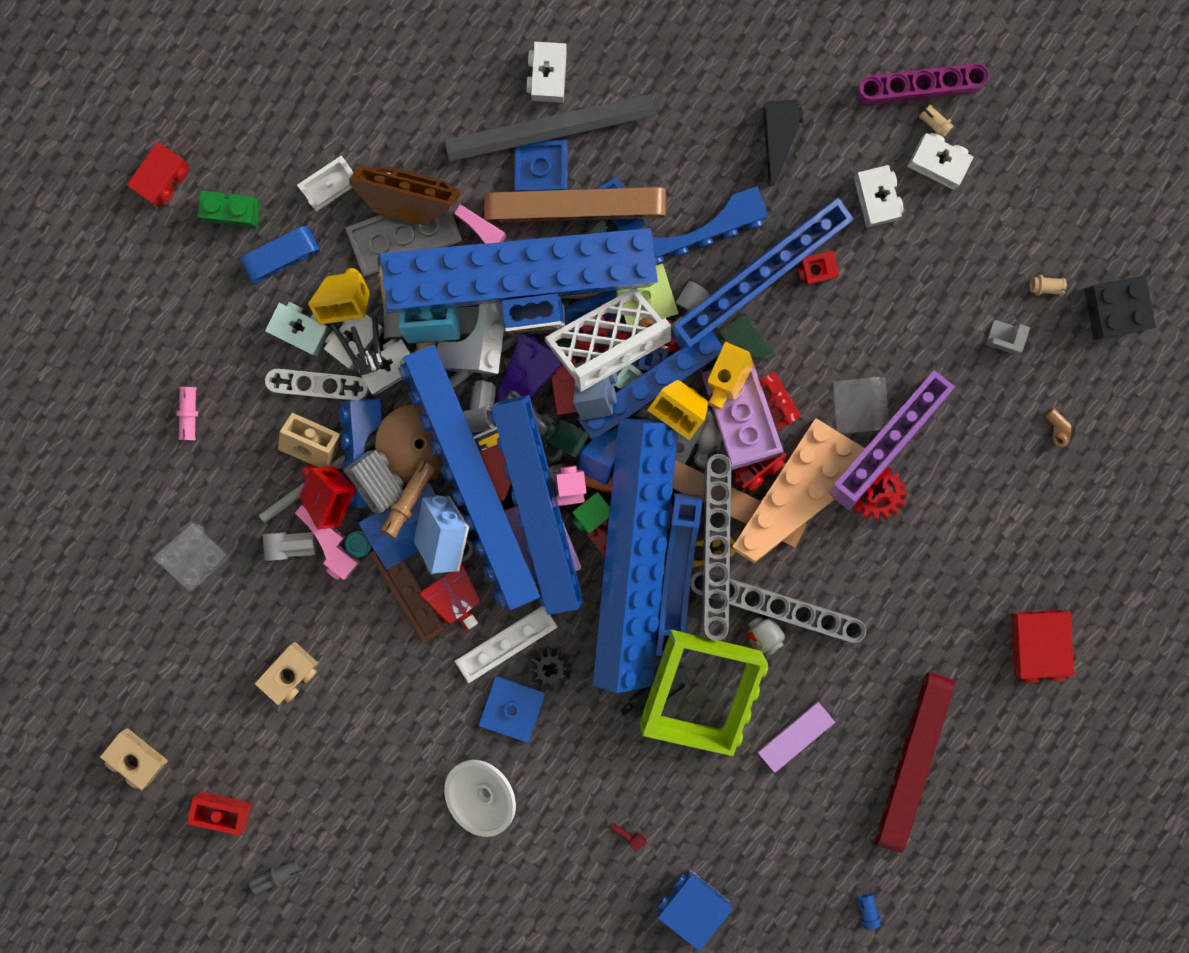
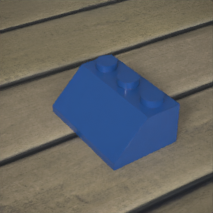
M429 483L426 484L413 506L410 519L405 520L395 539H392L391 536H386L380 531L392 511L390 509L392 505L384 512L375 513L359 522L360 527L387 570L419 552L414 543L422 498L436 496Z

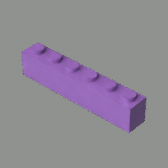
M934 370L836 481L828 494L846 509L850 510L947 399L955 386Z

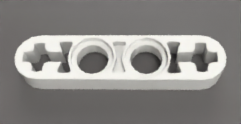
M273 369L268 372L265 378V384L269 390L283 394L362 400L369 392V388L363 378L356 376ZM277 374H280V378L291 380L290 374H294L291 381L293 390H288L290 387L288 384H280L279 388H276V384L271 382L272 378H276ZM302 376H308L311 380V387L307 391H301L298 388L297 382ZM328 379H334L338 384L337 390L332 394L325 392L323 387L324 382ZM342 379H346L345 385L354 386L355 382L359 381V385L364 388L363 392H358V396H354L353 391L344 390L345 396H342Z

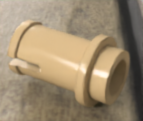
M929 105L926 108V112L923 111L919 116L936 134L943 138L954 127L950 123L952 120H946L932 105Z
M1037 275V277H1032L1030 281V291L1035 293L1036 296H1040L1042 293L1064 295L1065 291L1061 289L1066 290L1067 287L1065 278H1044L1043 275Z

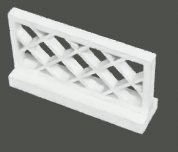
M631 289L546 336L545 342L575 379V385L582 392L670 342L671 324L666 318L661 319L637 289ZM632 298L639 304L638 310L623 308L624 303ZM606 313L617 314L615 323L601 321L602 315ZM621 315L636 317L634 325L619 323ZM640 318L651 319L655 323L648 328L638 326ZM584 325L595 326L593 335L578 333L579 328ZM599 327L613 329L612 338L597 336ZM617 330L632 332L631 338L627 340L616 339ZM561 338L572 339L570 348L560 347L556 344V341ZM576 340L591 342L589 351L574 349ZM595 343L610 345L609 350L604 353L593 352ZM572 355L586 357V363L575 368L571 363Z

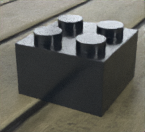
M1146 275L1097 284L1084 289L1094 340L1156 328Z

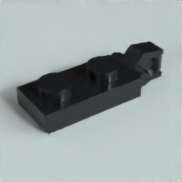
M677 667L664 707L692 687L679 667ZM651 687L642 688L633 694L634 696L629 699L630 702L620 710L629 724L638 717H642Z

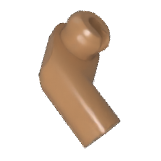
M1052 408L1044 417L1053 425L1054 444L1060 448L1065 447L1070 442L1071 424L1055 408Z

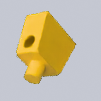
M349 268L344 274L325 278L308 305L319 325L361 319L366 315L370 292L361 273L354 268Z
M727 342L724 343L707 382L712 391L708 399V405L722 410L726 399L732 401L737 399L753 368L749 351Z
M676 380L660 391L647 411L690 440L705 420L708 401L700 396L694 388L688 387L681 381Z

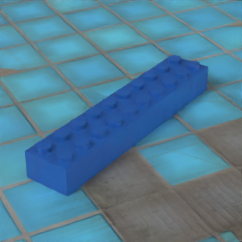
M651 228L380 253L377 258L384 314L500 303L504 300L556 293L560 296L646 288L658 282Z
M435 345L404 356L400 361V367H398L399 374L403 382L408 381L411 387L408 393L414 408L419 406L422 414L419 417V421L424 432H430L433 440L429 442L431 450L435 457L440 456L443 463L440 471L445 482H451L454 490L450 492L456 507L461 506L464 513L463 518L469 526L468 531L472 532L475 539L471 541L475 554L480 557L482 556L485 563L481 566L487 581L490 580L494 584L495 589L492 590V594L497 605L500 604L501 607L512 610L540 598Z
M619 419L593 678V686L615 693L652 687L654 677L653 669L659 626L660 601L662 598L661 591L668 523L670 520V503L673 491L672 483L676 444L678 440L677 431L663 421L655 419Z

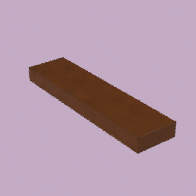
M375 550L370 552V556L422 643L445 631L446 628L439 616L418 596V593L423 589L406 561L403 560L387 570Z

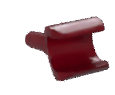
M615 823L611 827L613 831L625 838L634 850H640L647 843V840L640 832L631 836Z

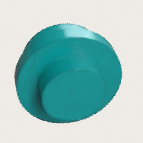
M362 531L350 533L345 540V549L353 557L365 556L372 546Z

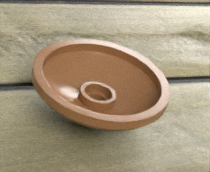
M406 405L390 412L380 423L375 436V450L385 455L389 462L387 467L392 474H397L403 483H409L421 461L435 468V472L429 481L441 474L440 467L443 466L440 456L435 457L431 450L429 442L433 440L430 432H424L419 417L422 414L419 406L414 408L413 405ZM417 439H420L423 443L420 449H417L414 445Z

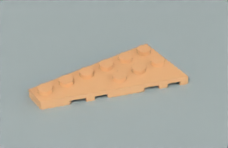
M815 418L733 545L732 550L751 562L756 563L791 533L795 532L805 522L835 500L828 494L829 491L865 448Z

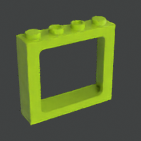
M671 630L639 723L642 735L734 756L736 747H739L742 743L744 725L750 721L752 703L758 699L761 678H764L768 671V662L762 651ZM684 648L746 663L726 722L720 729L661 716Z

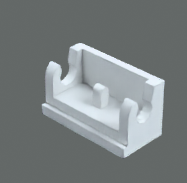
M340 156L297 184V186L317 212L353 188L349 184V178L353 175V171L346 160Z

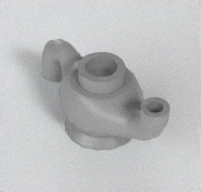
M707 408L706 412L707 421L695 443L698 444V451L694 456V462L697 467L705 469L709 453H712L714 450L719 453L722 440L714 413L709 408Z

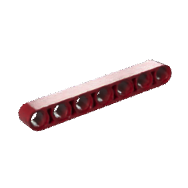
M927 672L924 676L926 682L925 685L922 684L916 702L918 708L917 710L914 709L908 728L911 731L909 735H906L901 751L903 757L902 760L899 759L893 777L895 783L894 785L891 784L886 800V805L888 806L886 810H883L879 823V835L876 834L875 836L876 846L903 853L955 685L954 679Z

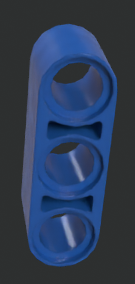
M303 226L245 254L240 258V262L251 284L261 282L263 277L267 279L285 270L287 265L291 267L309 258L308 255L311 253L313 255L317 254L320 249L309 227Z

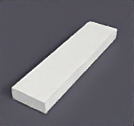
M541 606L456 659L455 663L467 682L470 683L558 628L551 615H547L546 608Z

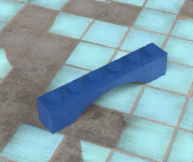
M756 186L732 195L724 209L712 221L696 231L677 237H652L656 265L663 263V257L673 254L674 258L689 253L688 248L698 245L699 249L710 246L714 244L713 239L723 236V239L726 240L738 235V230L747 227L750 231L763 226L762 221L766 220L768 214L758 187Z
M710 331L691 347L680 349L616 393L617 402L613 404V415L587 420L578 418L580 426L591 441L596 436L618 428L619 419H631L651 404L664 387L676 380L683 383L714 365L723 346L713 332Z
M674 493L659 611L656 656L663 655L671 630L686 633L691 573L702 507V499L698 495Z

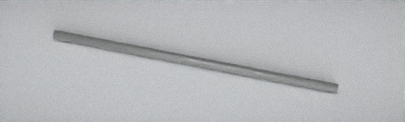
M509 335L504 338L501 354L517 343L520 337L518 335ZM457 372L451 376L449 381L452 388L463 382L474 372ZM377 430L368 436L364 452L375 445ZM345 454L334 460L330 466L340 470L345 460ZM304 483L260 513L259 517L266 523L300 498Z

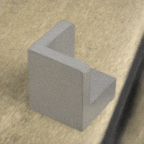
M995 320L992 323L985 345L1012 354L1022 353L1030 327L1022 324L1013 326Z

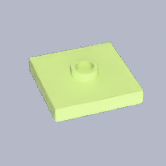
M663 263L656 265L658 282L651 287L636 289L661 319L678 315L679 313ZM631 289L617 290L618 296L624 294L625 292ZM632 298L624 303L623 308L638 310L639 304ZM624 315L626 324L634 325L636 317Z

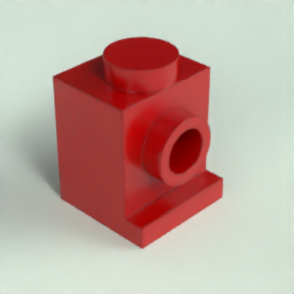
M833 251L805 257L800 261V265L796 266L799 281H804L805 286L834 280L839 277ZM812 266L819 267L820 273L818 275L811 273Z

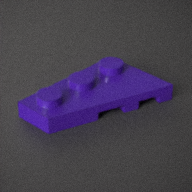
M527 332L521 334L495 397L494 404L498 401H503L505 396L512 390L516 391L520 396L529 395L532 400L538 394L540 388L555 375L557 369L563 364L546 343Z

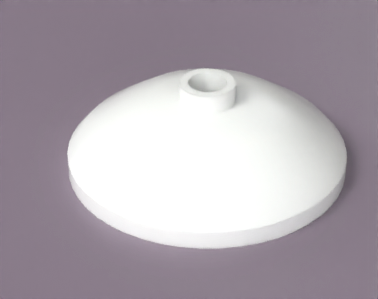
M480 760L461 762L450 771L445 782L444 792L448 809L454 819L464 829L478 836L491 837L503 832L511 824L516 809L515 796L506 777L491 764Z

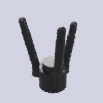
M376 315L372 316L375 354L372 353V350H364L356 327L352 326L351 332L359 352L355 356L336 323H331L332 329L351 359L355 371L359 370L360 376L380 370L379 363L383 362Z

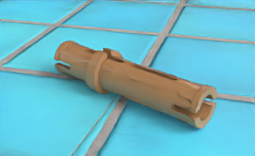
M423 461L419 463L417 470L401 497L390 508L392 511L380 529L383 534L388 537L391 536L392 539L397 537L405 520L410 519L413 506L435 472L434 467L428 463L425 464Z

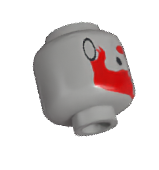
M760 616L748 624L751 629L747 631L746 639L753 649L762 651L766 657L784 646L782 642L785 639V634L774 618L764 620Z

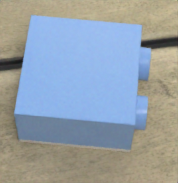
M450 496L422 498L414 543L431 573L459 571L469 526Z

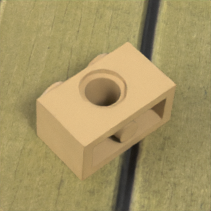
M291 413L280 430L278 450L316 467L330 466L338 452L340 434Z
M294 642L259 678L255 685L277 705L281 704L284 700L289 703L299 692L296 687L302 681L307 683L317 673L314 668L318 662ZM288 668L294 672V681H287L284 678V669Z
M128 728L117 735L100 757L105 761L107 768L113 772H119L126 778L125 781L131 787L139 788L140 790L149 786L168 762L167 759ZM129 755L137 758V767L129 763Z

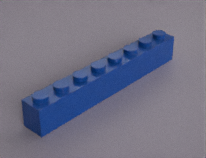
M837 198L825 204L671 324V336L681 350L694 345L853 221V217L841 200Z
M525 395L498 401L491 407L490 418L493 426L497 427L498 448L505 456V474L512 482V500L519 508L520 515L518 520L522 531L525 530L527 538L525 543L528 556H532L534 564L532 567L533 577L536 582H539L541 590L539 592L540 603L542 607L546 608L547 615L577 610L584 600L530 396Z

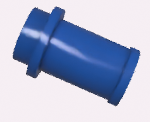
M873 893L857 896L862 915L861 924L867 930L880 927L882 919L877 914Z

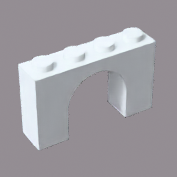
M502 302L479 305L477 324L473 332L466 339L459 342L438 341L437 352L445 370L498 374L505 326Z

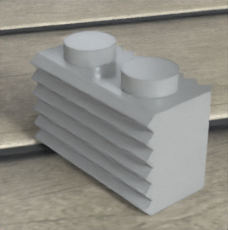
M376 450L367 451L346 467L344 472L368 504V507L371 508V511L373 513H382L399 500L404 491L402 489L404 483L397 474L391 473L387 467L389 462L385 455Z

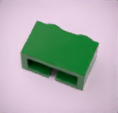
M200 192L198 218L204 222L258 227L260 201L255 197L230 194L229 197L225 193Z
M597 491L573 510L572 513L575 517L572 518V521L581 532L586 529L590 533L609 518L610 506Z

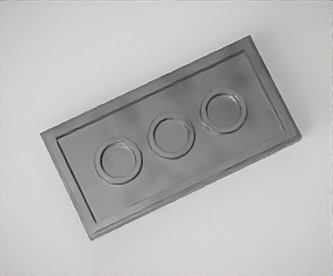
M451 209L426 225L412 224L409 221L389 218L381 214L345 227L364 278L379 273L377 258L380 253L444 248L463 242Z

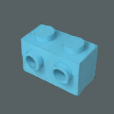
M457 307L402 312L399 314V330L408 343L460 339L461 314Z

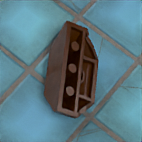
M359 166L349 178V184L374 213L382 214L389 218L409 221L412 224L426 225L450 210L460 196V191L454 189L452 185L444 180L397 168Z

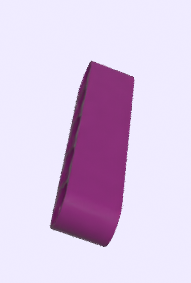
M975 63L872 75L865 77L856 89L855 96L859 103L869 106L971 94L979 91L987 83L989 72L984 65ZM969 74H975L979 79V84L972 83L969 79ZM942 77H949L953 82V87L946 86L942 81ZM916 80L924 81L927 89H919L916 85ZM890 83L898 84L901 92H893L890 89ZM863 87H872L875 91V95H866L864 93Z

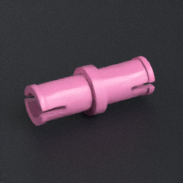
M179 387V410L176 413V416H179L178 440H196L195 416H198V411H196L197 387Z

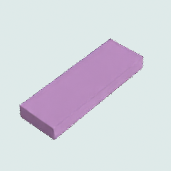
M816 701L757 752L774 772H777L832 726L835 721L821 704Z

